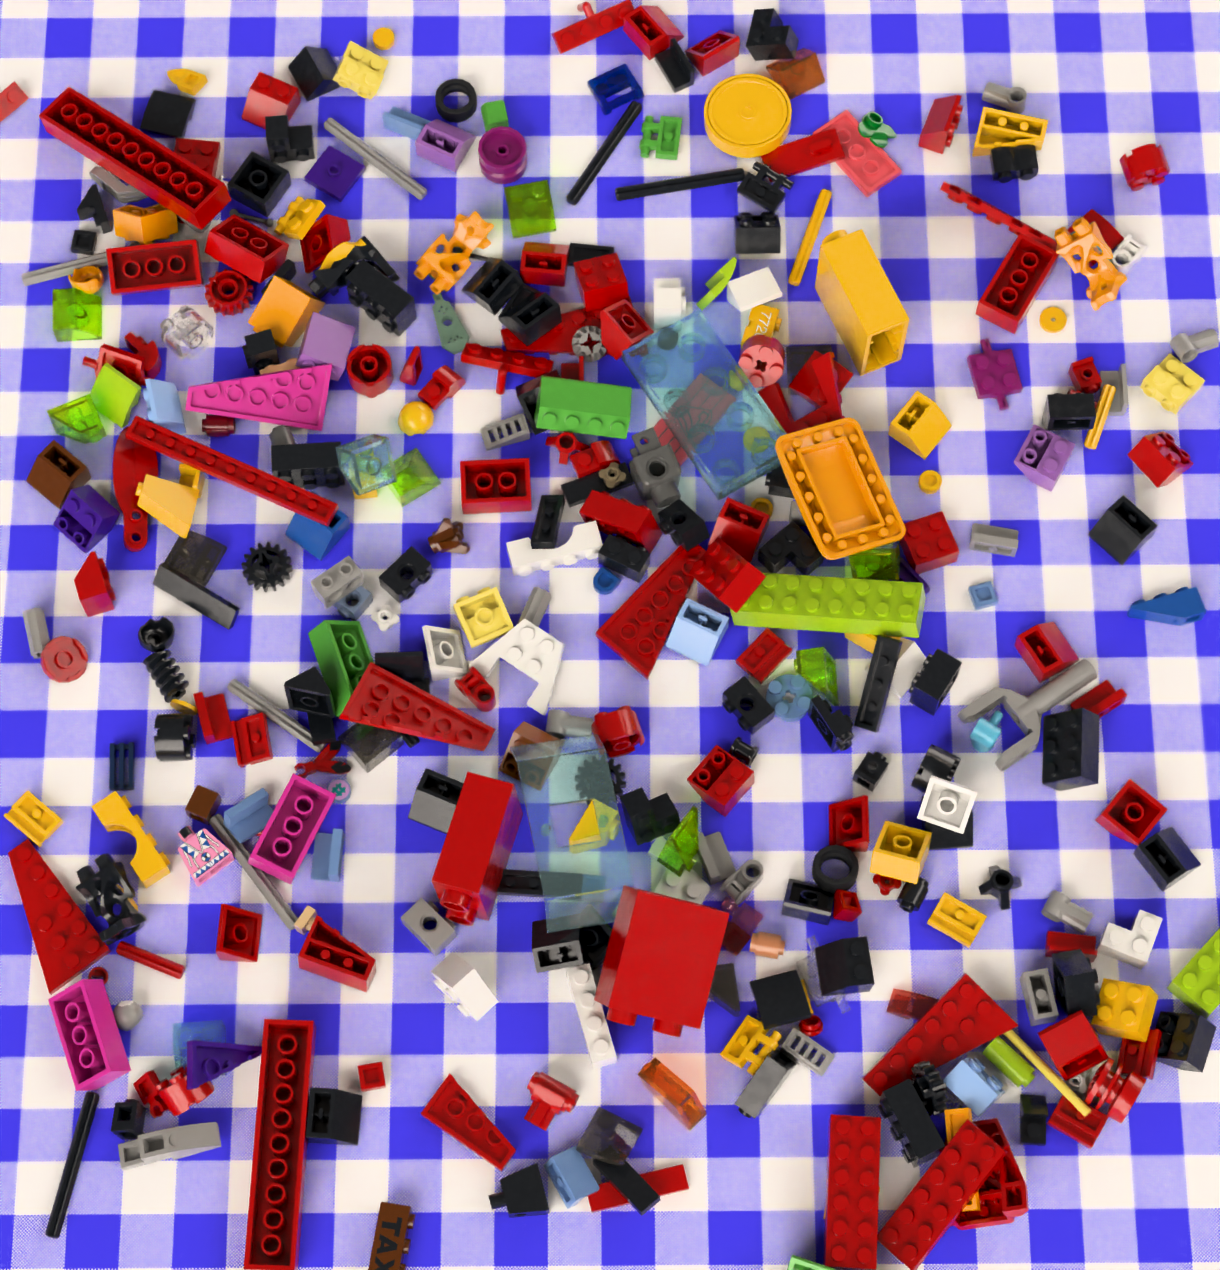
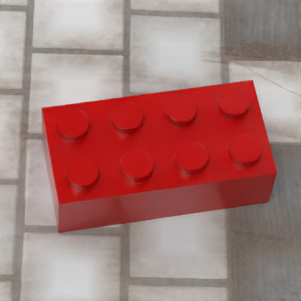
M1020 233L980 298L975 314L1016 334L1054 270L1059 254L1046 245Z
M197 239L106 249L111 294L114 296L204 286L199 242Z

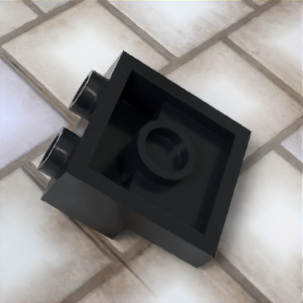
M817 695L810 700L808 716L833 753L839 749L840 751L848 749L853 744L851 740L854 738L852 733L853 723L847 714L843 715L840 709L831 714L832 708L827 700H822Z

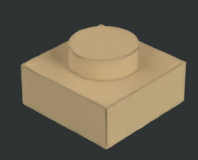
M307 905L294 924L296 931L303 936L307 931H310L316 918L317 912L314 908Z

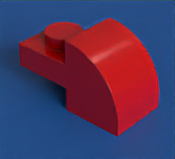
M130 331L124 337L126 345L134 354L146 358L144 374L146 377L154 379L159 374L162 365L157 345L153 340L147 344L141 336L136 337Z
M444 365L432 374L433 378L418 393V398L436 410L448 397L451 399L466 384L465 379L450 367Z
M606 440L593 442L590 444V448L570 455V461L578 478L601 469H606L612 462L621 464L611 442Z

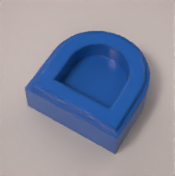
M603 566L593 578L595 591L602 595L612 593L621 583L619 577Z

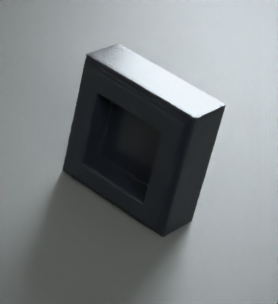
M74 230L70 248L71 252L94 255L98 237L97 232Z

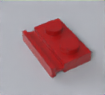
M766 628L736 659V664L751 677L758 680V683L762 684L792 653L793 649L788 647L770 629Z
M263 712L240 718L241 720L231 721L238 766L242 768L248 764L253 765L273 759L267 719Z
M1150 1029L1146 1042L1122 1038L1116 1067L1117 1069L1120 1064L1124 1066L1121 1075L1127 1076L1133 1071L1144 1078L1153 1080L1162 1032L1159 1029Z
M1062 1095L1047 1125L1091 1149L1108 1116L1089 1106L1092 1111L1084 1117Z

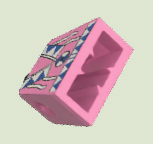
M186 826L178 833V836L184 843L177 849L198 887L235 860L232 852L205 828L195 834L190 826Z

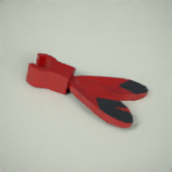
M336 741L328 744L316 757L314 763L310 761L295 765L296 771L301 768L305 770L304 774H299L298 776L305 779L308 775L316 773V770L330 774L350 772L351 767L347 763L332 761L340 751L341 742Z

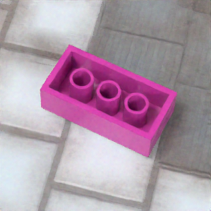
M293 773L249 857L248 864L291 885L335 800L336 794Z
M82 979L48 999L76 1091L98 1090L131 1071L103 979Z

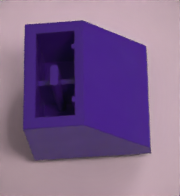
M88 484L71 489L53 525L81 551L88 553L112 530L120 512Z

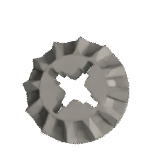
M597 326L582 327L573 336L572 348L578 358L579 356H584V361L594 362L605 355L607 349L602 344L601 329ZM588 334L592 341H599V343L593 346V353H591L588 346H581V344L587 342Z

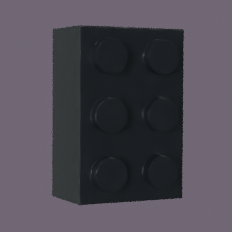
M364 259L345 277L348 299L351 304L357 308L360 306L364 309L367 316L375 321L377 319L382 323L383 328L387 332L395 333L400 337L417 319L414 297Z
M341 442L271 445L273 476L307 490L325 486L328 488H338L345 485V460Z
M1078 708L1044 716L1042 784L1057 791L1098 784L1099 715L1087 709Z
M910 1078L883 1091L878 1109L884 1119L888 1118L891 1123L890 1132L895 1141L899 1140L904 1148L901 1152L905 1161L908 1164L912 1163L915 1168L939 1156L945 1144Z

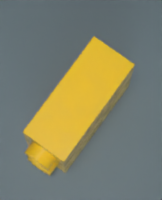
M860 229L850 234H847L846 230H837L830 233L823 239L822 245H820L815 290L858 373L862 376L901 360L910 319L863 230Z

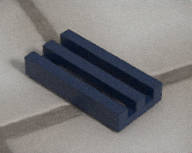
M129 742V744L119 743L117 745L110 743V791L134 790V742ZM119 750V785H116V751ZM125 750H129L128 785H124Z

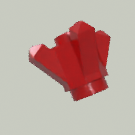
M565 431L557 437H547L545 444L546 446L556 447L560 453L559 463L567 465L570 455L590 447L579 442L573 432Z

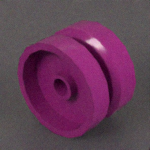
M500 126L492 128L483 134L478 146L479 165L482 174L488 180L498 184L512 183L521 178L527 168V145L519 131L511 127Z

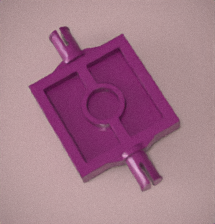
M982 339L980 344L983 352L968 355L966 359L977 398L997 399L999 410H1007L1009 406L1006 397L1010 394L1021 393L1023 389L1012 350H992L989 339Z

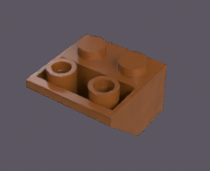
M523 721L513 731L499 771L541 791L559 760L565 742Z

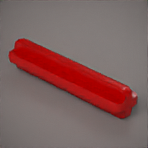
M120 941L117 946L116 952L118 955L177 979H181L185 972L183 965L124 941Z

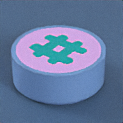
M338 778L328 784L327 790L336 794L334 803L341 804L350 798L351 787L346 780Z

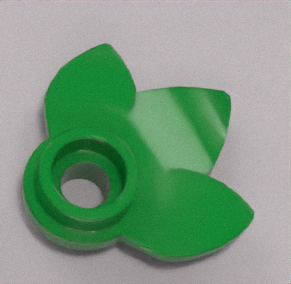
M868 112V114L863 116L862 122L858 124L860 135L866 138L870 137L871 142L880 148L887 146L888 138L897 137L894 130L889 125L884 124L883 118L876 112Z

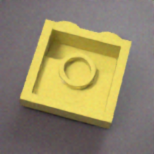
M350 41L332 80L338 82L341 87L357 92L360 97L371 100L379 89L389 61Z
M1169 353L1143 379L1140 388L1143 389L1147 396L1153 397L1160 402L1165 410L1171 411L1176 415L1204 385L1205 380Z
M490 587L483 588L477 592L478 595L470 598L469 596L461 597L456 600V604H453V610L471 648L499 638L514 628L497 587L492 589Z

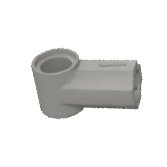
M988 82L985 86L982 100L1004 107L1008 112L1021 114L1025 110L1027 93L1021 87L1008 88Z
M1207 329L1190 336L1186 333H1180L1173 337L1170 341V346L1182 363H1188L1194 360L1199 353L1217 348L1219 340L1214 329Z
M549 710L545 732L558 739L573 737L591 740V725L594 722V718L572 716L562 710Z
M1056 890L1050 893L1041 910L1042 915L1054 922H1063L1083 934L1094 915L1072 903L1067 895Z

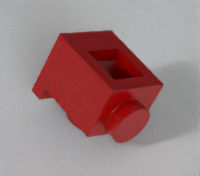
M1092 356L1071 363L1068 371L1075 389L1085 394L1096 393L1102 383Z

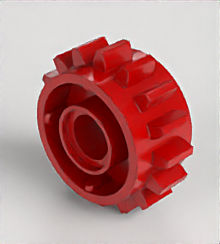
M224 269L222 272H215L216 275L213 278L209 277L210 283L205 285L206 293L204 294L206 300H208L209 308L213 307L214 313L220 312L224 317L226 315H232L233 317L237 313L242 314L245 308L250 307L249 301L254 300L252 294L254 288L251 285L250 278H245V275L235 270ZM227 291H234L232 294H225Z

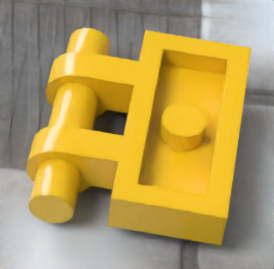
M298 196L294 202L291 201L284 217L279 218L274 232L279 236L284 233L288 238L302 240L326 205L321 200L308 198L304 200Z
M747 1015L720 1055L723 1059L741 1069L747 1061L750 1062L751 1065L747 1072L754 1076L766 1057L779 1046L778 1041L782 1035L774 1030L770 1037L766 1036L769 1029L764 1030L760 1021ZM760 1043L764 1045L758 1055L753 1054Z

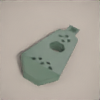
M441 293L438 295L432 294L435 301L432 309L442 348L454 355L463 352L466 343L470 339L467 331L450 302L443 300ZM446 320H450L452 322V324L449 326H446L443 323Z

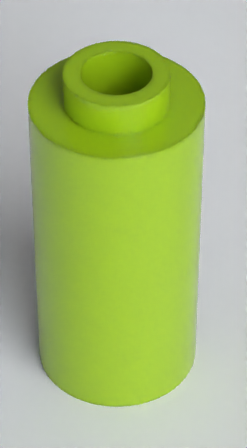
M1000 1036L996 1037L982 1052L1018 1088L1021 1085L1026 1088L1035 1078L1032 1074L1035 1069Z

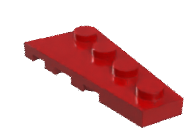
M449 1073L421 1112V1116L502 1172L516 1153V1149Z

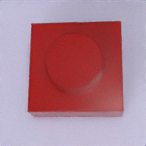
M382 1062L358 1066L362 1092L386 1088Z

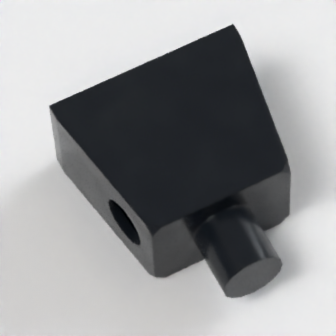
M537 1163L502 1178L500 1182L503 1192L488 1195L491 1209L507 1206L510 1218L550 1214Z

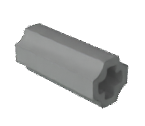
M533 587L517 624L523 619H527L539 627L552 598L551 593L539 587Z
M32 608L25 610L22 614L31 656L34 659H41V652L50 641L44 611L41 608Z

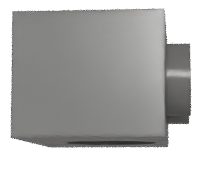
M421 897L401 916V921L436 957L457 937L454 930L456 926L450 919L446 917L443 919L437 913L439 909L432 901L426 902ZM428 921L437 923V926L432 930L424 928L425 923Z
M1043 968L1023 972L1019 980L1030 1025L1036 1026L1055 1022L1059 1014L1048 969Z

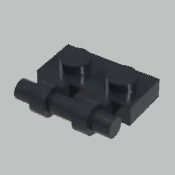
M756 161L752 169L758 172L755 176L748 172L737 188V193L775 214L786 197V193L780 189L785 187L791 190L794 182L789 180L785 174H778L771 170V166L766 163L763 165ZM768 177L769 179L775 181V183L772 186L767 182L763 181L764 178Z

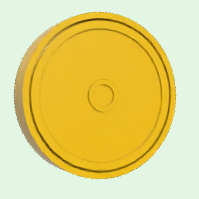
M739 74L724 79L711 90L705 101L704 127L707 136L717 148L732 156L754 158L766 155L779 147L789 134L792 114L790 99L779 84L761 75Z

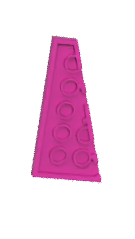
M332 363L192 385L188 387L185 410L322 431Z

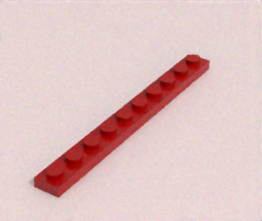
M135 416L125 433L126 438L327 527L339 509L338 504L139 416Z

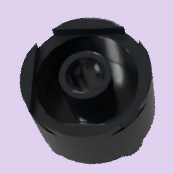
M157 714L154 729L158 728L157 736H154L156 757L160 759L159 761H188L193 759L192 748L196 747V736L191 734V728L193 727L192 714Z
M931 744L911 786L926 793L931 775L951 782L961 758Z

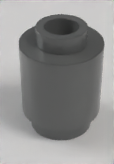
M277 426L269 434L272 445L296 444L289 427Z

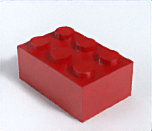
M233 214L209 231L204 253L249 277L252 281L262 283L277 272L285 262L289 244Z
M529 458L460 461L463 514L532 511Z
M719 537L708 546L707 551L695 562L689 572L715 597L736 613L766 578L761 571Z

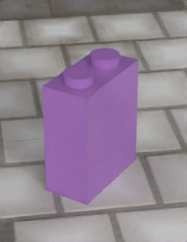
M313 312L306 325L295 366L304 368L332 363L330 379L338 381L345 370L356 327Z

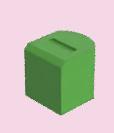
M503 100L487 102L481 106V114L486 132L500 126L509 127Z

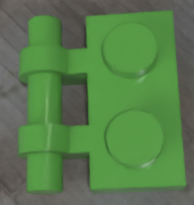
M646 116L641 129L643 138L639 144L640 156L648 158L649 152L656 150L655 158L677 160L682 118L660 116V123H654L653 116ZM653 133H658L657 140H651Z

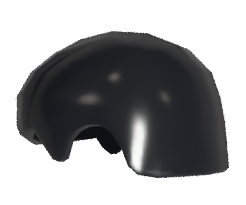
M162 617L159 621L149 619L145 625L140 627L138 632L140 645L151 652L168 649L172 645L175 636L173 623L165 617Z

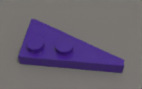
M198 1040L187 1041V1090L196 1089L207 1081L213 1080L219 1075L235 1069L242 1063L258 1057L262 1053V1046Z

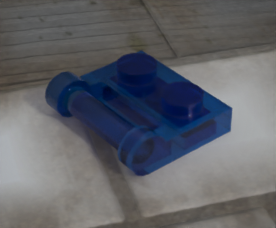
M626 63L587 81L588 88L605 116L612 113V110L634 99L639 100L644 97L643 90ZM629 87L632 89V91L610 102L606 100V98Z

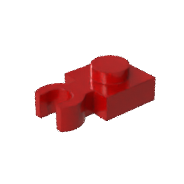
M154 1070L146 1072L133 1085L143 1105L149 1104L152 1117L157 1118L163 1115L162 1112L169 1109L154 1087L160 1082Z

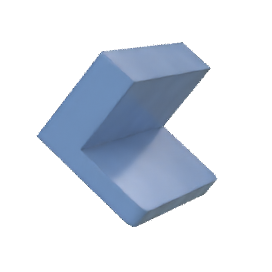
M394 106L389 113L384 111L382 115L384 128L415 141L425 124L431 122Z
M264 788L224 812L223 824L239 843H244L263 831L273 813L272 808L268 805L269 794Z
M333 828V834L317 833L311 871L312 880L340 882L345 838L343 829Z
M576 1146L552 1156L543 1165L567 1209L576 1206L584 1197L600 1189Z

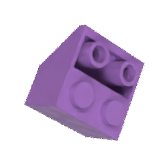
M435 119L425 124L416 139V153L424 159L456 172L476 136L444 121Z
M1034 424L1017 454L1014 464L1032 483L1052 492L1073 453L1075 443Z

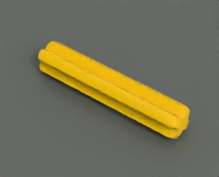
M1105 384L1103 386L1095 409L1096 419L1094 427L1088 430L1084 441V446L1088 449L1095 450L1098 445L1116 392V388L1112 385Z

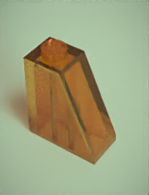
M656 1057L645 1064L638 1073L643 1085L689 1131L707 1115L695 1091Z

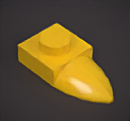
M189 69L167 71L169 79L177 85L180 91L193 96L208 82L205 75Z

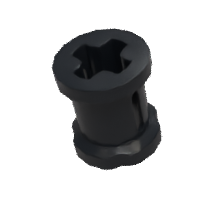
M738 736L728 753L745 761L746 765L750 766L757 756L759 747H752L746 744Z

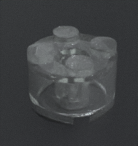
M187 305L180 307L176 313L170 318L163 320L160 325L162 341L183 360L185 357L190 360L199 356L208 347L207 340L209 336L212 338L214 335L212 325Z

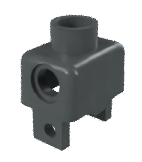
M653 427L632 435V440L636 447L630 449V454L633 458L629 462L630 475L641 499L645 501L653 499L657 508L671 505L681 498L678 490L681 468L671 445L661 446ZM646 439L648 443L642 445L640 441Z

